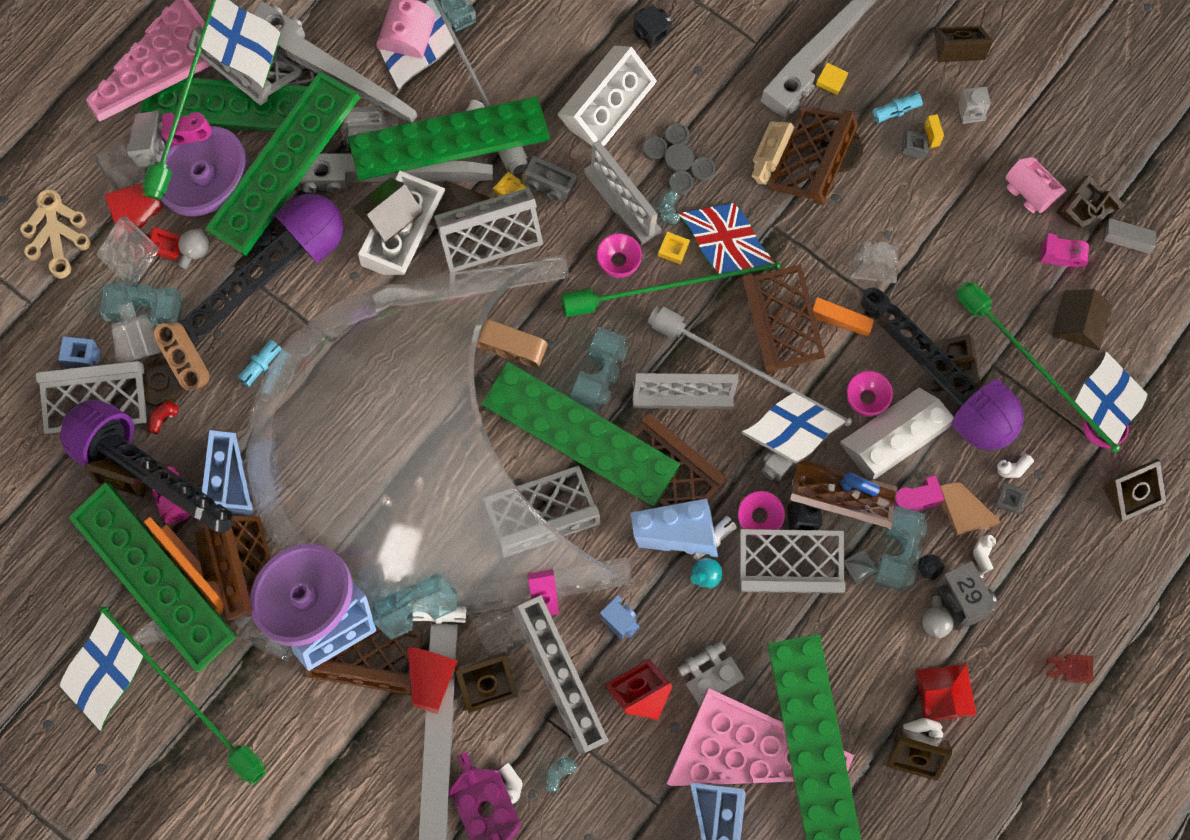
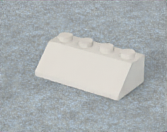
M613 46L557 115L572 133L591 146L598 139L605 146L657 81L632 47Z
M399 171L395 180L407 186L422 209L423 214L386 244L371 229L358 254L361 266L383 275H404L445 192V188Z
M918 388L840 442V445L867 479L875 480L951 426L954 417L940 399Z

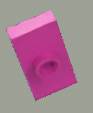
M553 569L527 574L530 599L532 600L541 595L550 615L559 614Z

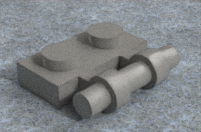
M722 641L714 646L710 644L704 648V652L694 658L690 656L684 660V664L677 667L682 677L689 672L694 677V679L686 683V686L699 706H701L708 689L722 694L745 679L731 656L724 661H721L719 658V654L726 650ZM710 660L714 667L702 673L699 666Z

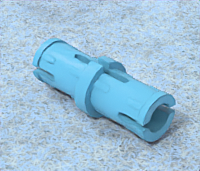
M918 92L900 99L894 98L890 103L874 108V118L877 123H881L895 116H903L905 112L922 106V98Z
M269 339L259 353L250 358L251 362L237 376L240 381L243 380L242 383L245 386L250 387L259 374L269 368L268 364L282 350L279 345L276 346L277 343Z

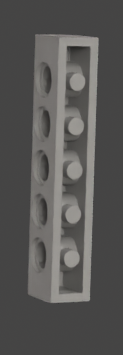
M540 595L512 609L578 753H586L609 742L542 596Z

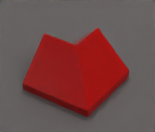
M650 659L605 684L606 689L626 714L656 720L659 719L672 689L671 683Z
M967 664L915 670L923 718L940 721L976 716Z

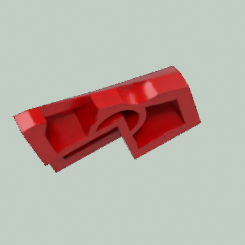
M143 182L105 194L122 243L127 242L129 235L138 227L142 228L147 223L149 217L156 215L163 208L160 200H155L142 194L143 188L141 186Z
M409 646L407 655L409 659L412 705L438 714L457 660Z

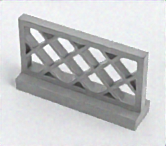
M201 26L193 29L189 48L195 53L203 31ZM204 49L200 53V57L259 105L267 102L270 94L300 77L302 72L276 51L271 65L274 72L269 71L267 77L274 79L275 82L271 84L267 80L263 89L252 78L222 64ZM278 68L286 69L290 73H278Z
M599 139L592 143L591 165L584 169V174L642 246L661 233V228L656 223L657 213Z
M529 188L434 216L450 273L544 245L536 213L535 198ZM530 209L531 214L526 222L517 219L520 212ZM506 218L508 221L502 230L493 226L497 219ZM513 222L522 226L516 236L507 232ZM473 226H484L478 237L469 233ZM527 229L535 232L536 239L524 241L521 238ZM489 230L498 233L493 243L484 240ZM457 232L461 235L456 243L453 244L447 241V234ZM504 236L513 240L507 248L498 246ZM466 237L475 241L470 250L460 247ZM480 244L489 247L486 254L480 256L475 254ZM457 251L466 255L463 261L453 264L452 258Z
M135 361L37 372L36 380L40 385L44 434L61 432L62 425L51 428L50 417L55 411L65 417L66 413L58 407L67 396L76 404L87 401L94 394L101 401L111 404L109 401L119 391L128 398L120 410L124 412L130 403L133 402L139 407L140 418L132 419L133 423H147L142 374H144L143 363ZM136 379L137 389L129 396L120 387L126 380ZM120 380V382L117 385L112 382ZM102 382H108L114 387L106 399L95 391ZM95 383L92 388L87 385ZM76 385H83L89 390L80 402L70 394ZM70 386L67 390H65V389L62 388V387ZM48 388H58L64 393L56 404L48 400ZM137 395H138V402H137L136 400H134V398H135Z
M636 373L635 380L633 381V408L733 409V397L738 384V374Z
M579 466L483 498L503 557L600 525L599 511L593 502ZM577 475L579 483L575 489L563 485L566 478ZM549 484L556 487L552 496L548 497L539 493L542 486ZM560 489L572 494L568 504L555 499ZM525 492L532 495L527 506L515 501L518 494ZM576 496L587 500L588 507L577 509L572 507ZM536 497L548 502L544 512L531 508ZM501 500L508 504L502 514L494 511L491 503ZM552 504L564 509L561 516L555 518L548 515ZM512 505L524 510L519 521L507 516ZM528 512L540 517L537 524L530 526L523 523ZM504 520L516 525L512 533L502 536L500 527Z
M740 529L739 592L845 593L844 531ZM746 535H756L763 542L754 553L746 546ZM762 535L771 536L767 540H765V538ZM775 536H783L789 543L780 553L769 544ZM788 536L796 537L793 540H791ZM801 536H808L815 543L806 553L795 544ZM813 536L822 537L817 541ZM827 536H837V548L830 554L820 543ZM765 545L776 555L767 566L756 556ZM791 546L802 556L793 566L782 557ZM817 546L827 556L818 567L808 557ZM746 551L751 555L747 560ZM836 553H838V561L833 557ZM754 558L763 570L757 576H746V564ZM778 558L789 568L783 576H775L768 569ZM804 559L815 569L808 577H802L795 570ZM831 560L838 567V577H827L820 569ZM766 571L770 576L761 575ZM793 572L797 577H788L787 575ZM818 572L822 577L813 576Z

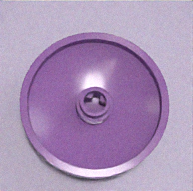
M211 126V135L206 140L170 146L165 164L169 166L168 170L172 172L166 195H163L161 199L170 210L184 216L205 215L219 209L248 170V156L243 144L229 130Z
M299 544L281 551L264 565L252 586L250 602L253 611H251V615L256 626L269 639L286 646H302L323 638L339 624L347 612L353 590L350 571L345 562L334 551L322 545Z

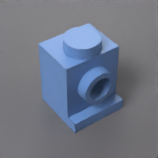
M63 336L58 360L65 369H69V367L94 366V363H99L101 352L100 349H97V345L92 339ZM85 354V358H80L79 356Z
M618 595L600 612L599 619L622 640L626 635L630 638L640 626L636 623L634 611L627 605L622 606V598Z

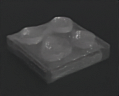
M125 216L119 218L96 255L128 287H134L159 251V248Z

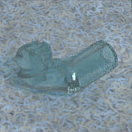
M671 189L668 190L660 203L659 212L665 222L675 225L680 220V216L676 213L673 205L678 199L679 194Z

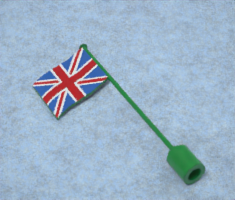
M734 203L677 213V216L690 229L702 255L717 274L598 296L597 292L592 293L591 288L561 293L562 309L565 318L594 313L595 307H599V301L775 268L779 270L781 264L778 261H773L762 247L747 218Z

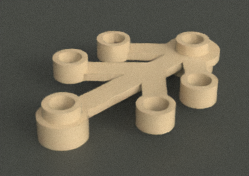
M44 190L37 197L36 204L38 208L30 219L21 225L20 230L24 237L30 239L36 236V226L45 215L47 223L34 241L25 247L24 253L29 260H38L41 256L40 249L50 237L53 259L49 263V269L54 277L65 278L71 272V265L64 258L60 235L74 242L76 248L82 251L89 248L90 240L87 235L79 234L59 222L56 212L70 219L71 224L75 228L84 227L86 218L82 212H75L63 205L62 199L56 191ZM49 200H53V201H54L52 204L46 205V202H47V201H49ZM77 217H81L82 220L80 222H74ZM28 227H32V228H33V230H32L31 232H29V233H26V232H25V230H26ZM81 239L86 240L83 245L78 244ZM31 250H37L34 255H29ZM59 267H65L64 271L57 272Z

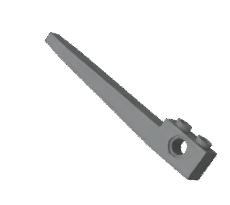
M852 0L763 90L761 102L782 118L788 112L792 114L799 106V100L803 95L807 97L814 89L813 81L815 74L812 71L876 0ZM785 88H792L794 91L789 92Z
M263 1L253 13V15L266 20L272 26L282 25L278 30L281 33V37L276 50L317 74L319 71L357 92L363 99L401 119L412 123L417 117L416 110L305 40L304 37L306 35L303 31L302 23L295 17L290 16L288 18L283 15V11L274 4L269 6Z
M319 154L297 187L298 191L314 193L316 191L338 193L340 191H347V182H385L390 177L396 179L398 173L358 181L352 154ZM454 160L402 171L427 182L493 180V165ZM320 172H326V173H327V174H326L325 176H323V177H318V176H316V175H317L318 173H320Z

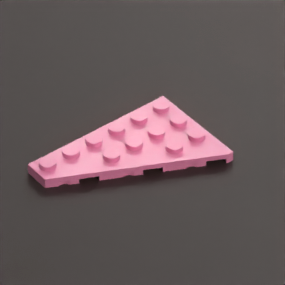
M175 0L170 7L166 6L162 14L146 29V35L138 44H133L130 51L114 66V72L106 81L102 80L97 90L93 91L86 99L89 108L99 122L188 77L195 56V52L189 48L193 29L199 26L204 28L205 21L189 0ZM199 57L194 74L211 65L202 57Z
M708 689L666 784L670 786H687L690 783L715 785L794 782L783 723L714 690ZM844 751L848 771L854 755Z

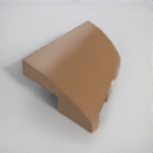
M950 483L940 486L944 497L941 506L944 514H948L956 536L1000 524L999 519L962 483Z

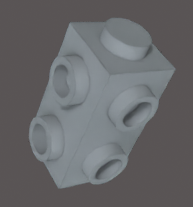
M158 111L135 114L134 123L131 126L130 142L127 145V153L137 167H147L149 164L154 165L155 162L161 161L165 148V139L161 135L162 116Z

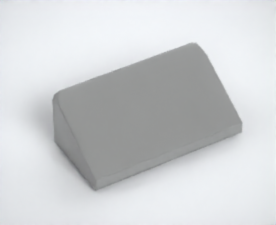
M1109 218L1103 241L1151 254L1156 246V231Z

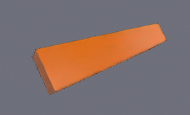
M816 297L813 306L815 320L869 337L874 319Z

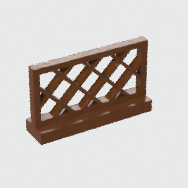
M802 106L794 123L793 132L767 185L768 189L814 200L815 204L824 205L858 126L854 112L844 110L843 114ZM806 115L816 116L817 121L807 126L803 124ZM830 120L838 121L835 127L826 130L824 126L826 122ZM821 126L824 133L811 138L808 132ZM806 134L809 140L796 146L794 143L796 138ZM828 138V146L818 151L815 144ZM812 146L815 153L802 158L800 151ZM797 153L800 160L787 166V158ZM819 158L821 161L819 167L809 171L806 164ZM804 166L807 173L794 179L791 172ZM789 174L791 181L783 185L776 184L780 177ZM810 178L812 184L809 190L798 187L797 184Z
M801 264L757 276H752V274L742 276L767 375L777 373L779 369L825 358ZM798 272L800 280L795 288L783 282L787 275ZM771 280L777 284L771 294H768L761 290L759 282ZM780 286L792 292L786 302L774 297ZM800 286L802 287L803 293L799 291ZM795 294L805 299V304L800 311L789 305ZM763 296L768 298L766 302H764ZM771 300L783 306L776 317L769 314L766 310ZM786 309L798 314L792 325L780 320ZM801 317L811 322V327L807 333L795 328ZM769 319L773 320V323L771 324V326H770ZM777 323L789 329L782 340L772 334ZM792 331L804 337L798 348L786 343ZM812 332L814 333L815 338L810 336ZM809 340L817 345L818 352L808 355L802 352L801 349L806 341ZM774 341H776L777 343H779L777 349H776V346H775V342H774ZM783 346L794 351L790 360L779 361L778 353Z
M650 413L645 416L640 426L633 432L632 435L637 438L644 430L651 436V447L656 450L667 449L671 453L673 460L675 456L681 461L678 462L680 466L686 465L690 469L691 479L676 480V476H673V480L669 484H673L674 498L663 499L660 497L658 502L661 505L669 506L668 502L678 504V501L707 499L709 501L719 488L721 489L727 482V478ZM655 440L662 446H655ZM693 472L697 474L700 478H694ZM705 481L712 487L706 495L695 496L694 482ZM691 483L692 496L677 498L676 484Z
M804 460L798 462L792 481L790 500L891 529L898 487L864 478L879 485L880 490L877 496H870L855 488L848 491L844 490L840 485V480L846 472Z
M233 516L231 525L237 530L235 536L233 535L232 527L226 532H217L204 525L227 620L252 617L251 611L253 610L250 602L252 586L260 570L271 559L260 516ZM247 524L253 525L254 536L246 529ZM241 535L250 543L248 548L239 540ZM254 547L260 553V560L252 553ZM237 549L243 554L241 560L239 559ZM247 560L256 567L254 572L245 565ZM243 573L250 579L248 584L245 583Z
M374 623L376 632L310 671L306 669L307 677L411 695L412 689L409 672L408 674L397 672L393 664L403 658L409 663L408 649L405 651L398 641L405 636L415 637V644L412 647L420 649L423 631ZM380 631L386 632L391 639L378 646L372 636ZM369 639L375 650L363 656L357 646ZM395 644L401 654L389 661L383 650ZM354 649L360 659L352 664L345 663L341 656ZM379 653L385 664L379 668H372L367 660Z

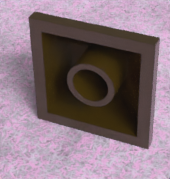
M445 180L442 188H445V192L429 225L437 227L434 218L436 215L490 199V197ZM478 225L473 226L469 233L474 235ZM453 232V234H455V235H458V236L461 235V234H459V233H457V232Z
M105 459L86 463L85 470L95 483L101 485L105 482L110 483L114 489L141 498L144 497L148 485L112 460Z

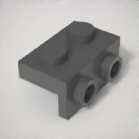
M533 156L522 175L521 184L531 191H539L546 194L553 201L565 203L577 175Z

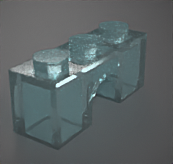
M114 282L112 285L104 284L99 312L104 321L129 323L131 313L135 308L148 306L151 308L149 317L154 326L172 321L179 323L183 298L179 291L171 287L153 289L148 285L132 287L124 283Z
M598 327L589 349V358L599 361L603 369L597 374H587L580 371L571 393L572 400L596 411L600 410L602 404L607 405L611 391L608 390L611 382H616L620 372L617 365L620 360H625L629 347L625 346L627 337Z
M895 506L893 524L891 529H887L886 536L894 538L901 543L903 554L900 556L883 554L879 561L874 584L904 592L909 585H913L916 571L912 570L914 561H919L922 547L918 546L920 537L924 538L928 523L924 522L926 514Z
M439 572L373 602L372 622L391 640L412 630L413 612H425L436 620L456 611L457 591Z

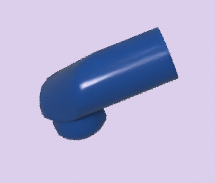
M846 473L840 480V485L844 490L849 491L855 488L873 497L877 496L880 490L879 485L854 473Z

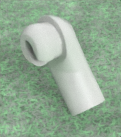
M1023 454L1016 463H1006V460H1001L997 465V472L1004 478H1019L1034 460L1028 454Z
M992 535L981 536L973 549V556L983 574L994 569L988 558L992 547L996 544V540Z
M927 718L903 724L906 730L917 733H929V736L938 739L943 737L941 724Z
M507 763L498 771L506 781L505 787L512 804H514L520 798L522 780L511 765Z

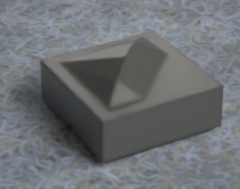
M905 130L902 140V154L925 159L928 155V135Z
M1004 482L995 506L1020 516L1029 491Z
M865 550L844 561V569L854 585H857L878 571Z

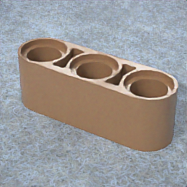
M481 319L472 340V344L481 350L532 368H539L548 343L539 337L488 319Z
M175 321L159 324L154 330L155 341L182 388L191 391L207 385L210 376L184 327ZM167 328L172 331V339H169L166 335ZM180 350L185 354L184 362L179 358ZM192 372L197 375L196 384L191 379Z

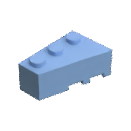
M209 430L202 492L212 498L216 505L221 504L231 511L233 516H252L253 509L242 467L236 433Z
M707 499L631 513L634 538L639 548L663 551L677 550L685 551L688 554L702 553L718 557L711 511Z
M353 581L351 602L339 624L330 633L315 642L302 646H291L295 656L308 671L376 632L366 595Z
M690 783L701 839L741 840L746 795L744 789Z

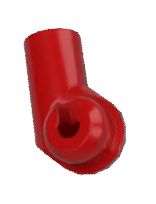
M165 401L154 409L151 413L147 432L155 435L160 434L163 419L167 416L175 417L179 411L178 405L172 404V401Z

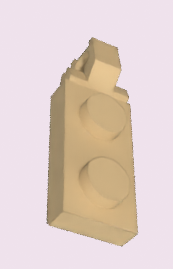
M771 121L752 160L755 163L752 177L758 184L766 185L771 177V172H774L776 169L775 167H777L794 129L791 122Z

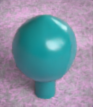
M711 558L698 560L691 571V582L698 587H716L721 582L723 576L720 564Z

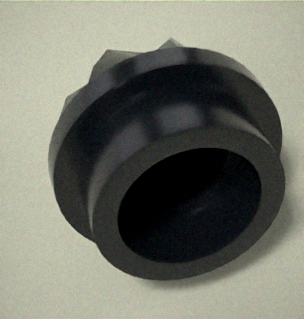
M932 554L924 555L918 562L921 576L929 578L931 581L937 579L945 568L941 558Z

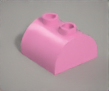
M391 0L376 43L377 49L423 59L436 19L434 11L426 4L417 0Z
M1034 157L1020 159L1005 178L1009 182L1006 186L1007 189L1015 196H1018L1020 193L1026 199L1023 203L1024 206L1032 213L1036 210L1042 213L1067 191Z

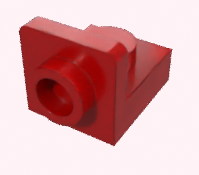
M153 227L148 234L143 235L141 241V248L144 249L142 257L148 258L152 254L175 261L179 254L178 243L181 235Z

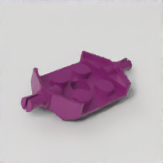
M467 752L458 755L457 758L462 767L463 774H461L449 790L448 795H452L469 839L512 840L522 825L500 772L473 767ZM486 801L493 805V813L489 817H485L481 813V806Z

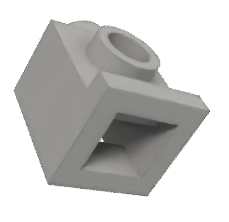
M987 87L963 89L958 101L962 124L986 121V113L991 104Z
M770 450L763 460L766 463L761 473L767 479L775 480L779 483L795 463Z

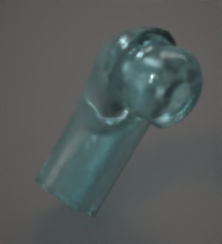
M565 757L553 764L549 769L545 790L558 793L561 777L566 774H574L577 771L578 765L576 761Z

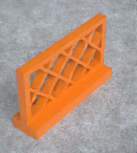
M151 517L145 520L144 523L153 536L220 614L224 610V605L218 583L215 580L208 582L204 580L200 562L167 524L160 529Z

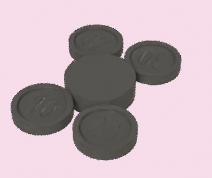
M673 123L667 127L665 138L672 145L668 149L666 142L660 137H650L644 142L643 152L648 159L660 160L665 156V165L668 170L673 172L669 179V187L675 194L684 195L691 191L693 178L687 172L690 169L692 175L700 181H707L715 174V164L711 159L699 157L694 160L693 151L685 145L689 139V130L681 123Z

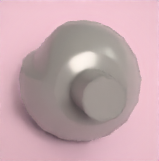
M191 229L181 235L178 245L183 256L178 266L187 269L192 259H199L207 253L209 241L202 229Z
M934 596L932 597V607L923 615L922 625L927 634L938 639L945 637L952 631L954 618L950 611L943 607L942 597Z

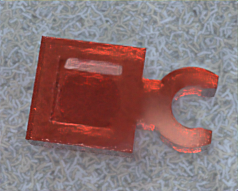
M1067 654L1064 656V661L1055 656L1049 657L1046 660V663H1053L1057 667L1056 671H1048L1046 673L1047 677L1055 678L1060 674H1065V682L1089 684L1093 682V656Z

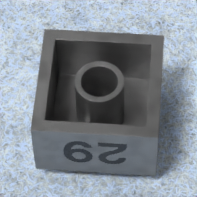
M972 561L945 573L935 585L946 608L953 615L954 623L959 631L986 619L997 608V599L992 590L987 589L983 582L984 575L978 566L975 567Z

